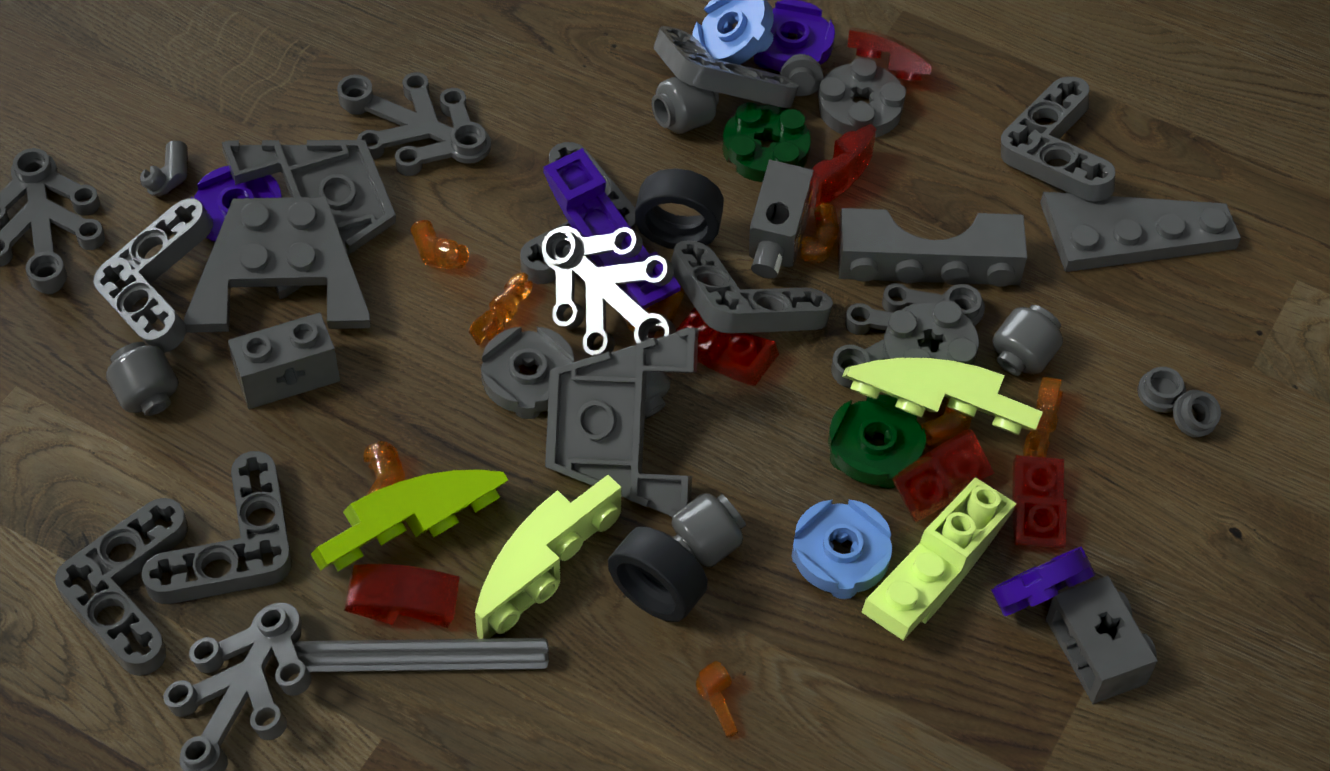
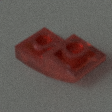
M851 27L849 30L847 47L857 48L856 56L881 58L882 52H890L888 70L897 71L896 78L921 81L922 74L931 75L933 62L911 46L871 30Z
M872 123L859 130L843 134L835 141L833 159L823 160L812 168L814 175L811 206L814 210L840 196L867 168L872 158L876 128Z
M695 307L676 329V332L685 328L699 329L697 362L727 377L752 386H756L779 355L775 341L747 333H723L714 330L704 322Z
M966 429L914 461L894 476L892 480L913 521L917 523L950 504L957 497V494L962 492L975 477L983 480L994 474V471L973 430Z
M1016 455L1013 460L1012 501L1017 503L1013 511L1014 544L1019 546L1065 549L1067 499H1064V459Z
M354 565L350 574L344 611L391 625L394 624L398 615L401 614L448 628L455 617L460 577L440 571L404 565Z

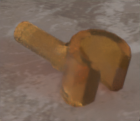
M714 661L700 671L696 680V690L704 700L710 701L726 737L736 735L738 730L725 703L726 700L720 692L732 685V681L725 667L719 661Z

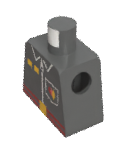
M769 159L750 226L749 256L754 259L751 270L756 275L773 279L778 276L780 266L792 267L794 265L811 213L814 170Z

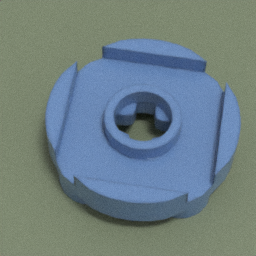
M711 0L704 8L708 15L703 20L702 25L696 22L693 29V36L714 59L740 65L756 53L764 52L772 44L773 10L767 0ZM738 22L737 26L732 30V25Z
M832 500L821 501L806 510L800 517L796 525L792 559L799 572L812 585L830 592L836 598L849 599L857 592L865 591L876 585L886 574L892 554L891 531L883 516L863 502L849 500L847 505L841 503L832 504ZM835 539L837 542L843 543L848 539L853 543L851 553L841 554L834 551V545L831 541Z

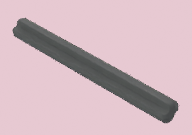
M545 638L297 641L294 643L299 659L304 663L309 672L544 669L549 663V644Z

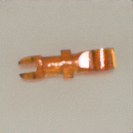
M526 273L514 274L505 284L503 294L496 295L489 303L490 310L483 313L471 324L469 333L477 345L482 344L485 337L490 342L496 335L504 331L506 321H511L516 315L517 304L520 301H524L533 289V282L527 281L528 275Z
M1042 378L1037 399V409L1043 411L1036 430H1031L1026 436L1023 456L1027 461L1030 460L1033 451H1038V463L1042 462L1047 455L1050 444L1049 434L1056 430L1058 423L1056 414L1063 397V391L1060 390L1062 379Z

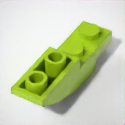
M452 470L426 474L384 487L351 503L343 513L352 527L318 546L311 553V556L320 571L334 564L339 572L364 556L360 549L362 546L374 539H377L382 546L407 531L403 524L404 521L407 522L415 537L429 530L434 538L459 523L455 516L459 511L471 505L476 513L499 499L500 495L496 489L506 483L508 478L501 471Z

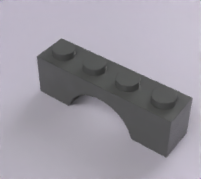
M842 208L838 230L839 279H852L861 282L880 280L901 281L903 283L935 282L950 285L989 284L998 287L1007 285L1020 286L1027 261L1024 215L978 213L973 224L962 234L949 239L929 240L914 236L903 230L892 219L888 210Z

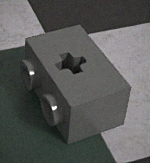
M320 312L228 340L235 373L248 409L340 381L335 348Z
M1109 576L1060 592L1053 597L1046 621L1092 704L1147 685L1158 661L1156 648L1151 638L1147 634L1141 633L1132 617V609L1128 598L1123 592L1116 590Z

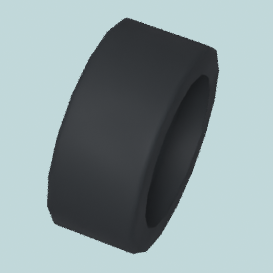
M676 168L659 170L647 176L640 186L635 208V224L641 234L651 242L665 248L674 249L675 245L681 241H696L708 245L712 243L719 233L724 197L716 184L709 178L694 171ZM667 203L681 204L695 209L700 215L689 217L674 215L663 210L658 205Z
M636 527L608 558V570L622 593L636 606L664 621H681L707 591L708 579L703 567L693 554L677 540L659 530L650 527Z

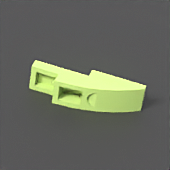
M933 358L876 360L847 367L842 376L853 381L850 387L851 390L873 399H877L880 392L897 398L896 408L918 417H922L925 410L938 412L943 397L950 399L947 405L948 408L970 417H974L977 410L995 417L992 423L993 426L1019 435L1022 428L1036 430L1043 411L998 394L1005 375L982 367L951 360Z
M609 475L605 476L571 503L557 490L539 505L517 528L492 565L481 589L475 610L476 629L479 639H489L496 633L503 634L517 623L521 613L535 602L541 604L547 601L556 592L560 584V560L566 561L572 558L580 550L586 539L597 531H606L617 521L621 513V486Z
M975 477L924 530L921 541L915 549L866 599L862 613L904 641L920 622L926 624L947 600L1014 511L1017 503Z

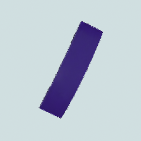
M583 148L543 167L546 180L570 226L580 231L584 237L614 233L621 227L630 228L605 193L606 181ZM631 235L623 239L621 244L622 250L627 249L631 245ZM642 246L639 254L632 258H625L616 252L593 255L591 258L598 267L642 262L650 256L658 255V253L655 251L649 254L645 247ZM662 263L654 267L652 272L653 278H657L662 274ZM674 276L664 286H656L648 281L618 285L643 309L670 297L681 289Z

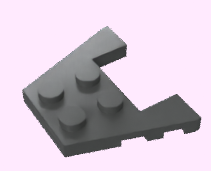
M239 140L222 142L223 153L235 185L281 172L291 197H326L347 255L396 223V214L365 140H307V145H281L279 140H262V145H240ZM275 286L279 299H283L303 286Z
M327 198L233 199L184 317L186 332H229L230 291L232 287L327 285L328 329L371 328L368 308Z
M685 328L678 330L676 333L637 343V345L611 353L606 352L550 369L545 467L592 486L609 475L621 486L622 497L668 514L671 517L689 504L692 493V476L642 473L647 372L697 373L699 329Z

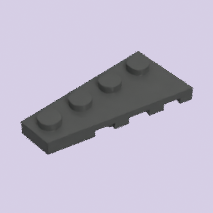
M1043 192L1040 202L1065 272L1237 249L1241 239L1227 203L1110 196L1102 201H1088L1071 193Z

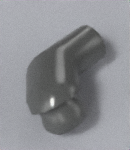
M178 140L168 142L165 146V166L161 169L157 166H150V172L146 169L143 170L140 176V183L147 189L149 194L164 196L186 180L188 176L187 145Z

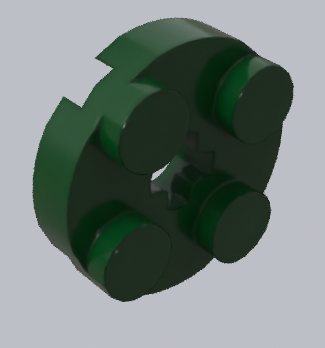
M744 103L737 108L736 115L729 119L725 126L722 145L723 155L727 162L729 158L737 166L736 172L752 181L763 182L769 159L804 167L809 157L811 137L805 125V116L799 110L785 109L774 105ZM769 139L774 142L770 144V147H762L760 140Z
M879 394L877 399L866 397V401H858L854 404L850 400L836 411L830 424L828 436L830 462L834 468L856 481L870 485H879L886 489L895 488L919 466L926 444L924 428L922 430L921 425L917 422V416L895 407L897 398ZM876 433H881L884 435V443L886 445L874 446L864 437L873 438Z

